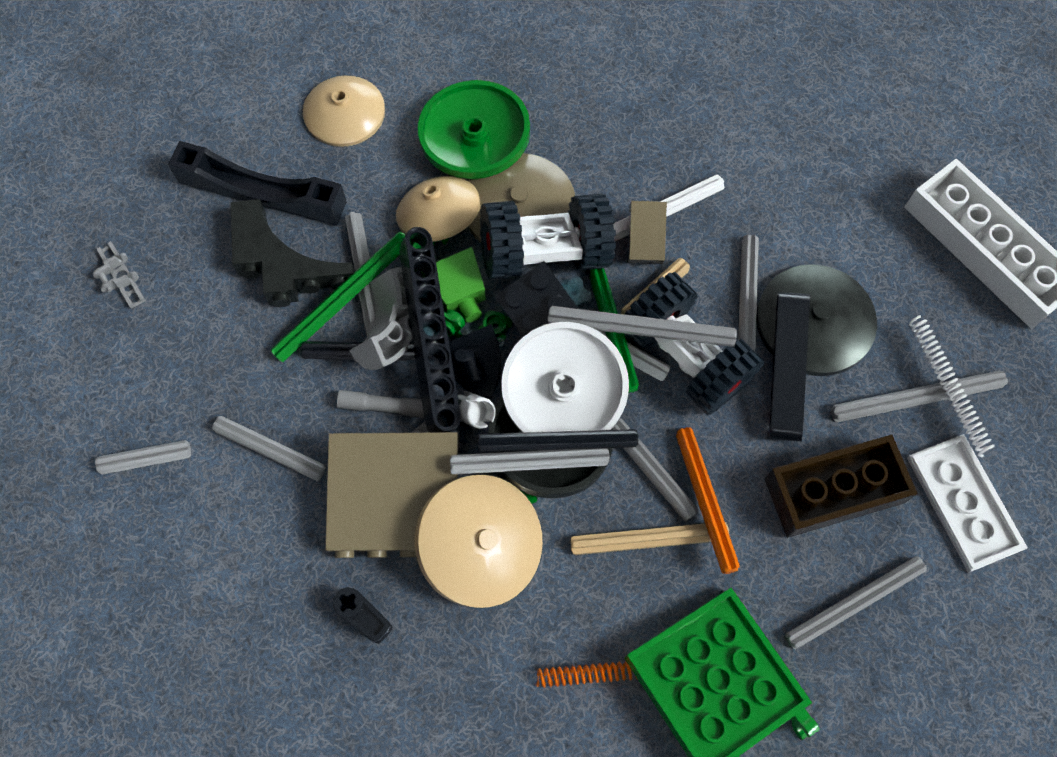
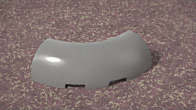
M401 267L390 269L370 282L375 301L374 324L365 341L349 350L355 361L363 368L369 370L381 369L399 359L408 350L406 348L412 339Z

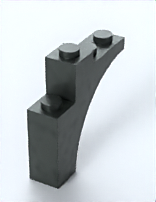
M260 199L231 202L232 265L238 276H243L244 278L253 279L262 274L263 294L269 305L286 307L291 302H298V291L316 293L321 288L330 287L336 290L355 272L352 262L336 263L316 260L304 256L285 245L268 226L266 212Z

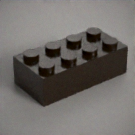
M892 434L773 468L765 477L766 485L787 538L905 504L918 494Z

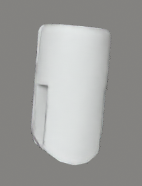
M464 391L466 396L457 395L461 422L481 429L488 427L485 422L494 421L496 408L489 399Z

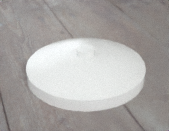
M574 322L550 323L529 332L510 352L502 374V397L505 408L513 423L522 433L611 430L624 411L629 392L626 365L615 345L594 328Z

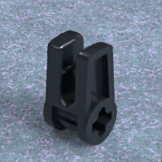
M346 587L339 590L334 596L333 608L335 612L375 643L380 644L389 635L393 628L390 622L358 590ZM348 598L352 601L355 598L354 603L357 607L353 611L351 609L345 610L346 606L343 604L345 599Z

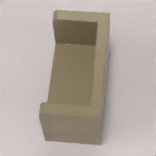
M631 201L629 205V212H631L630 246L627 263L663 264L665 261L667 202Z

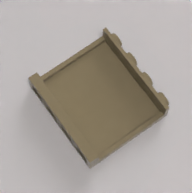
M458 433L329 434L325 551L335 552V558H354V552L367 551V558H386L387 551H400V557H416L415 530L423 507L438 489L458 479V474H451L450 456L458 455Z

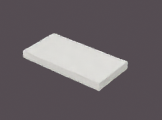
M964 434L907 457L968 573L1028 548Z

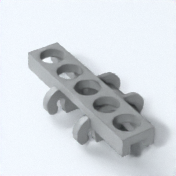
M111 241L103 249L97 248L104 265L93 272V277L96 279L100 278L102 282L101 291L106 293L119 288L131 309L145 302L144 296L135 283L139 278L136 272L130 273L124 264L128 260L125 253L119 255ZM111 249L114 256L107 259L104 253ZM120 271L127 272V275L116 278ZM111 273L113 279L108 281L106 275ZM131 284L133 289L125 291L124 288ZM133 293H137L139 300L135 303H132L129 298Z

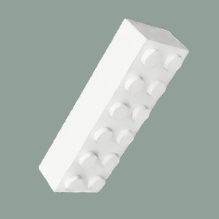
M955 159L915 190L904 208L1031 329L1057 309V251L960 161Z

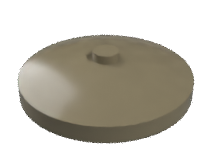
M523 153L515 164L499 174L468 180L478 191L480 209L483 203L514 201L520 217L568 213V210H570L569 202L575 196L571 181L557 165L543 157ZM479 209L478 215L468 226V229L475 239L481 243V216Z

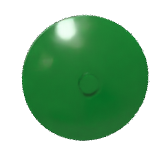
M484 80L458 82L436 93L424 106L418 121L420 145L429 162L448 175L464 179L490 177L510 168L524 153L530 138L529 114L522 100L503 85Z

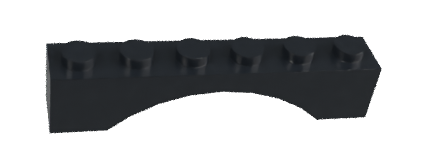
M179 141L168 163L178 183L244 201L260 199L263 206L336 226L347 203L342 185L317 177L287 179L265 175L239 166L205 147Z

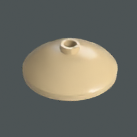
M337 76L321 82L308 94L303 105V119L309 132L319 141L332 146H352L369 139L380 128L385 116V104L380 91L371 82L356 76Z
M453 176L434 177L417 184L405 194L396 210L397 224L405 235L413 227H422L431 234L433 242L444 240L460 233L474 221L480 209V197L475 186L465 179Z

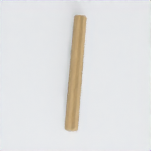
M705 523L572 536L570 540L573 555L711 542Z

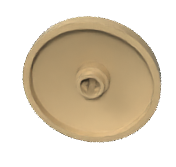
M470 475L456 479L438 489L429 498L420 513L415 530L417 561L421 572L430 586L447 600L458 605L474 608H485L503 604L517 596L529 584L538 568L542 554V530L539 518L528 498L517 487L501 478L489 475Z

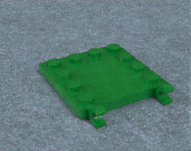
M732 587L624 657L688 757H739L790 719L795 733L801 740L807 736L808 738L820 730L816 721L805 709L812 704V701Z

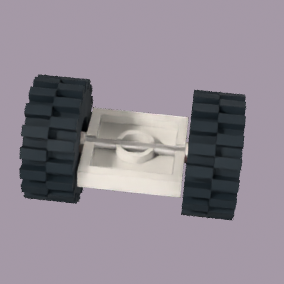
M602 193L577 195L571 198L568 213L520 217L514 201L483 203L480 209V236L484 267L489 279L520 276L523 265L539 264L543 261L548 263L573 260L578 270L610 267L613 263L612 259L615 257L613 250L616 249V242L614 241L616 230H614L613 226L615 220L612 217L613 210L612 206L609 205L608 197Z
M670 272L665 278L663 276L659 278L656 284L650 285L645 293L643 292L639 299L631 304V309L627 310L624 315L695 323L687 313L691 310L690 307L695 304L698 296L676 272ZM630 334L643 348L657 341L659 347L668 352L679 363L682 371L695 378L691 381V385L687 387L686 394L706 415L713 414L714 411L719 410L722 405L734 397L755 377V374L760 371L765 362L743 339L737 340L733 347L727 346L723 351L718 345Z

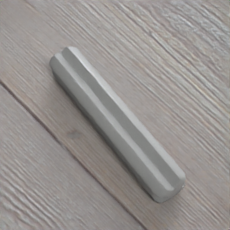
M183 440L99 456L95 459L96 471L103 475L191 457V446L188 441Z

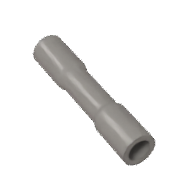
M339 390L337 408L358 411H381L424 418L422 399L375 396Z

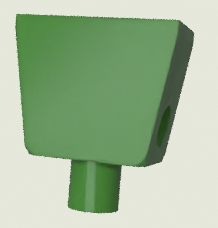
M470 247L436 262L444 311L448 309L456 312L461 311L468 323L474 322L482 316L477 303L486 300L485 288L474 251ZM421 271L422 278H425V274Z

